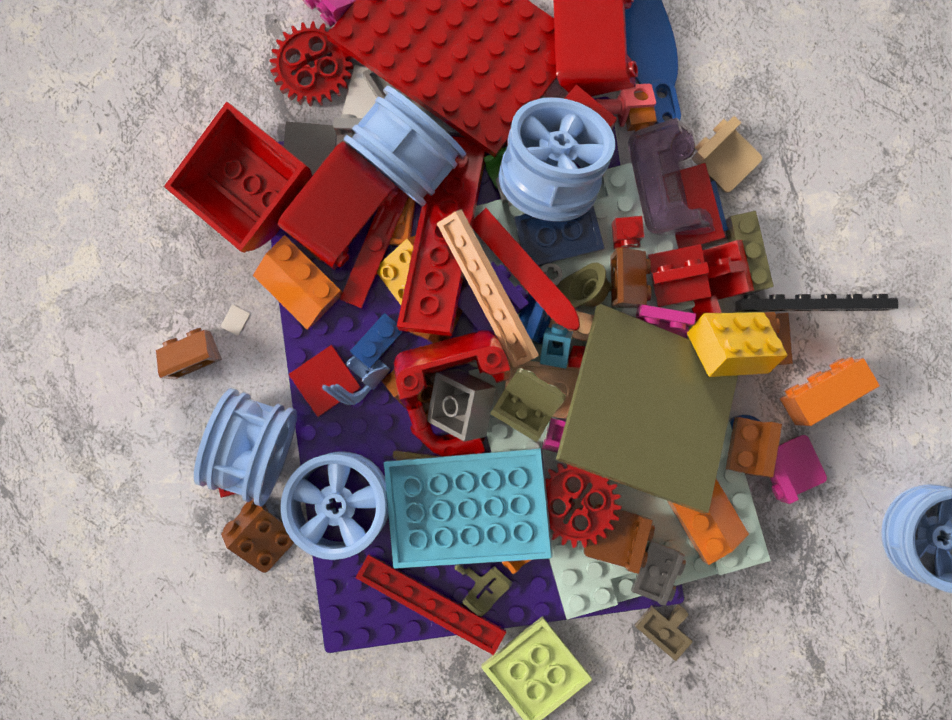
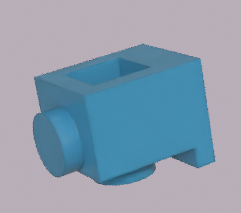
M553 324L552 328L547 327L544 333L540 364L566 369L570 356L573 331H568V329L559 324ZM554 341L563 343L561 345H556Z

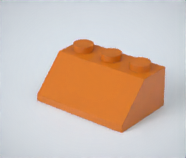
M285 235L265 254L253 274L307 330L341 298L343 293Z
M717 479L714 485L709 513L703 514L667 501L701 560L708 565L731 553L749 535Z

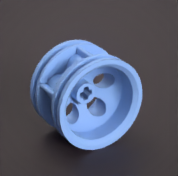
M228 389L217 403L204 431L195 461V484L202 487L207 485L208 489L211 490L221 488L242 495L243 501L250 502L254 498L255 505L263 506L278 481L289 452L297 420L296 409L288 408L285 411L284 406L281 404L272 407L251 400V396L248 393L243 392L240 394L236 389Z

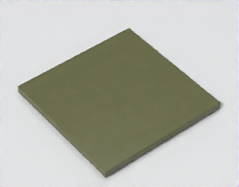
M599 304L596 306L556 460L703 514L709 513L738 375L709 377L689 339Z

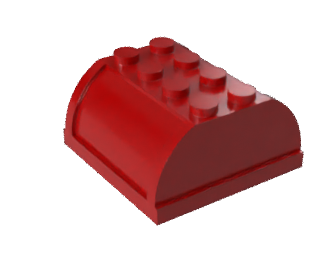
M226 101L163 187L240 252L245 253L263 246L281 229L278 226L281 215L310 180L312 172L301 160Z

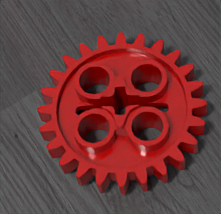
M312 21L310 28H306L304 22H301V30L291 26V35L283 32L285 40H276L280 48L271 50L277 58L269 60L271 65L275 66L270 72L273 76H277L274 82L277 86L281 85V93L285 94L288 92V98L291 101L297 96L299 105H302L304 100L307 99L310 107H312L314 100H317L320 106H322L323 98L325 97L329 102H332L331 94L333 93L340 97L341 94L338 88L347 89L348 86L344 79L352 78L351 73L347 70L354 69L353 63L349 62L353 57L327 40L328 32L325 23H322L320 28L317 29L314 21ZM317 43L323 44V48L320 51L312 50L313 45ZM293 55L301 56L296 63H290L289 59ZM310 61L315 63V66L312 68L309 65ZM326 66H335V70L332 73H323ZM304 77L312 78V82L309 85L304 86L300 84Z
M559 463L557 464L559 472L549 469L548 472L551 478H545L550 531H554L552 540L561 536V545L564 546L571 540L572 548H576L579 541H581L584 548L588 547V539H591L596 545L599 543L597 535L606 539L608 535L605 529H615L611 520H620V517L614 513L615 510L622 509L621 505L615 504V500L621 498L622 495L613 493L618 484L610 485L608 483L610 479L569 464L565 468L564 465ZM572 477L578 478L581 482L578 492H573L568 487V482ZM591 483V490L581 501L584 507L576 509L569 522L565 524V517L575 506L572 500L580 498L587 485ZM595 492L603 497V505L600 508L593 507L590 502V497ZM557 499L562 500L566 505L563 514H558L554 511L553 504ZM578 515H583L588 520V526L585 530H580L575 525V519Z

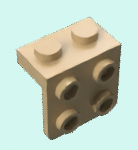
M735 116L728 122L723 119L713 129L716 134L710 140L707 137L703 138L695 147L697 153L691 158L697 165L706 163L709 177L716 181V184L725 193L731 192L762 161L761 154L735 130L741 124Z

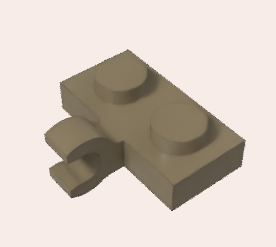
M680 604L675 606L668 619L651 605L635 624L638 630L675 661L679 659L693 642L690 637L678 628L689 615L687 610Z

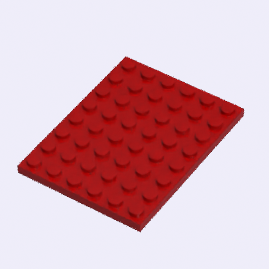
M356 0L327 33L328 41L494 158L508 142L509 131L516 112L523 105L533 100L541 99L557 79L554 18L529 0Z

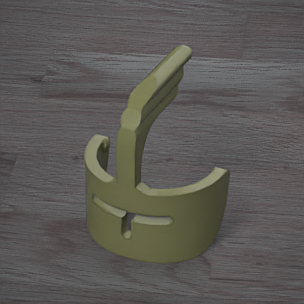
M455 564V570L462 575L467 574L475 581L474 587L466 595L463 603L478 616L485 615L493 604L512 586V582L495 566L485 575L479 576L467 564ZM495 577L496 580L488 587L493 593L491 594L486 589L479 598H476L480 591Z

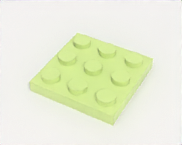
M543 616L496 652L494 656H491L481 664L483 671L523 720L544 719L592 681L589 673Z

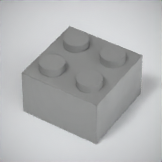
M460 369L436 372L427 422L464 442L486 437L496 387Z

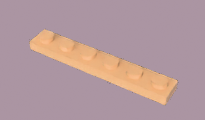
M462 209L438 222L437 225L513 367L516 368L539 356Z

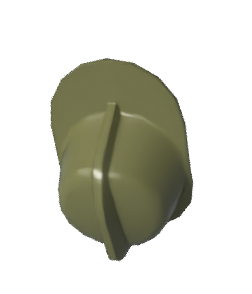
M598 262L586 265L561 280L557 285L558 289L567 297L574 308L581 305L595 307L601 304L607 297L608 292L613 289L612 284L606 278L604 266Z

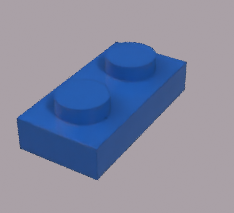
M384 313L350 350V353L370 370L404 331H399L397 323Z

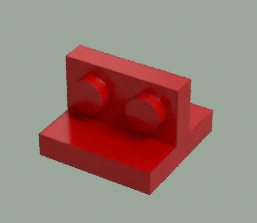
M735 240L703 250L704 261L707 262L709 269L707 276L711 296L716 294L717 300L754 291L742 240Z
M701 244L648 255L651 261V275L658 307L711 297L707 276L709 269L707 262L704 261Z

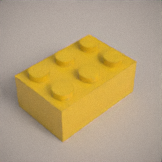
M764 312L704 313L687 332L709 377L769 374L788 356Z

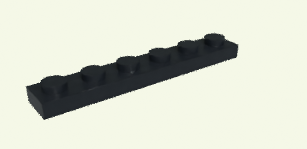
M758 294L743 295V299L735 301V312L890 311L898 309V298H889L888 294H872V298H863V294H847L846 298L838 299L837 294H822L821 299H811V294H797L795 299H785V294L769 295V299H759Z

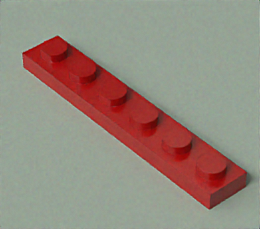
M370 553L355 577L493 656L506 634V630L482 616H478L468 608Z

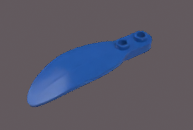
M634 0V2H631V8L625 10L627 55L637 64L638 76L635 78L638 83L652 85L656 99L654 108L657 121L655 125L663 131H671L678 126L681 119V111L675 89L678 76V54L674 33L662 0ZM662 92L666 97L660 98L657 93ZM668 116L671 121L665 122L662 117Z

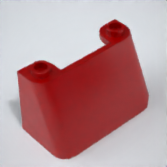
M553 0L556 74L559 84L567 92L570 93L576 84L591 97L636 87L635 77L638 76V67L636 62L632 61L627 55L625 10L631 8V2H634V0Z
M342 141L333 149L287 207L278 221V226L335 270L337 267L341 268L349 259L350 255L347 254L348 246L379 206L383 207L386 204L390 206L396 200L399 188L355 149Z
M481 330L399 353L394 361L397 391L404 407L418 404L420 392L428 388L425 379L426 374L476 361L479 373L490 374L496 383L509 380V363L497 335L489 330Z

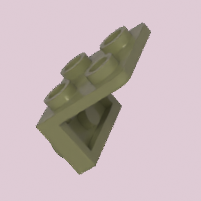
M518 368L490 414L537 442L551 417L565 401L566 395L558 387L539 379L532 371Z

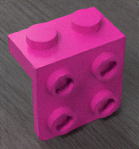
M807 435L797 436L778 446L774 476L769 477L773 485L771 486L773 494L777 500L791 504L799 500L798 494L826 482V473Z

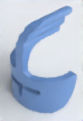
M353 356L346 362V366L362 378V382L366 384L364 388L357 393H350L339 384L329 387L323 385L322 388L338 401L346 405H355L371 389L374 390L391 369L381 360H378L369 370Z

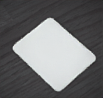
M231 305L221 327L238 336L250 314L235 305Z

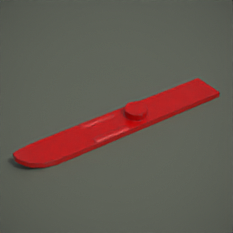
M400 188L397 191L398 196L390 206L387 204L383 207L379 206L340 298L341 301L362 309L409 198Z
M487 208L482 210L474 218V231L557 324L569 330H578L580 328V320L571 302Z

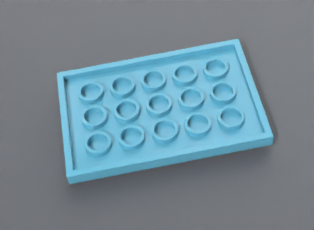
M542 448L384 462L394 568L549 559L553 557Z

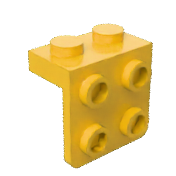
M415 236L407 238L381 262L377 271L379 277L400 305L404 294Z

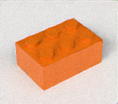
M853 357L845 360L843 358L838 359L829 365L830 370L818 371L807 377V383L802 385L796 384L786 389V395L781 397L780 401L793 423L799 426H812L879 387L880 385L865 359H853Z

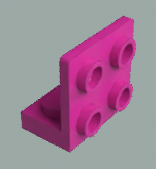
M640 305L637 307L636 313L637 319L686 339L689 326L694 325L696 317L694 313L648 305Z

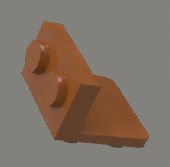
M254 498L242 507L241 512L233 521H229L225 525L221 533L228 550L262 573L268 572L294 544L286 532L283 522L272 515L265 504L263 506L255 505Z
M598 504L595 507L600 508L602 505ZM620 509L615 510L614 513L620 517V520H611L615 529H605L608 535L606 539L597 535L599 543L596 545L591 539H588V547L584 548L583 552L589 558L625 567L630 572L639 574L640 568L645 567L648 558V552H645L647 541L651 542L654 536L655 526L652 525L653 520Z

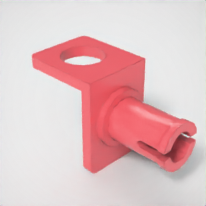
M635 84L636 87L621 90L617 99H596V101L611 114H617L620 127H624L630 108L654 107L656 105L651 84ZM636 91H643L648 95V99L644 101L635 98L634 93Z

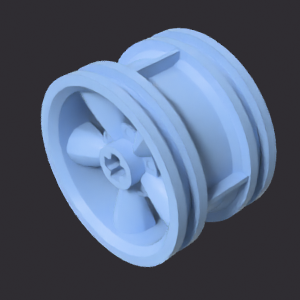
M386 86L383 90L386 94L384 99L378 96L375 104L358 125L355 124L352 130L355 134L352 138L346 135L343 140L418 204L424 206L426 204V201L423 199L426 194L432 196L435 193V189L444 178L458 165L455 159L457 157L463 159L466 152L443 128L414 103L392 87Z
M542 98L523 105L513 117L508 135L507 149L504 152L499 169V184L503 194L516 208L538 219L568 221L584 215L592 208L602 184V176L608 169L615 150L614 134L608 123L597 112L572 100ZM575 163H577L581 167V169H578Z
M332 452L305 462L291 475L283 490L281 516L286 532L299 548L318 558L329 560L344 559L361 552L380 533L389 516L385 476L369 459L351 452ZM328 464L330 486L320 491L307 479L319 467ZM351 468L361 473L367 479L370 486L353 494L349 489L345 488L344 486ZM333 498H335L336 502L342 503V506L338 509L339 512H336L335 508H330ZM301 502L315 504L317 516L306 522L302 513ZM355 508H376L373 524L367 533L351 518ZM339 525L344 542L323 538L322 536L327 526Z
M928 484L912 487L904 491L888 507L881 531L882 543L887 557L901 573L911 579L952 593V555L949 553L952 549V488ZM939 503L938 516L927 517L925 512L933 505ZM918 528V532H917V537H918V539L915 540L916 529ZM925 552L935 555V574L927 571L920 561Z

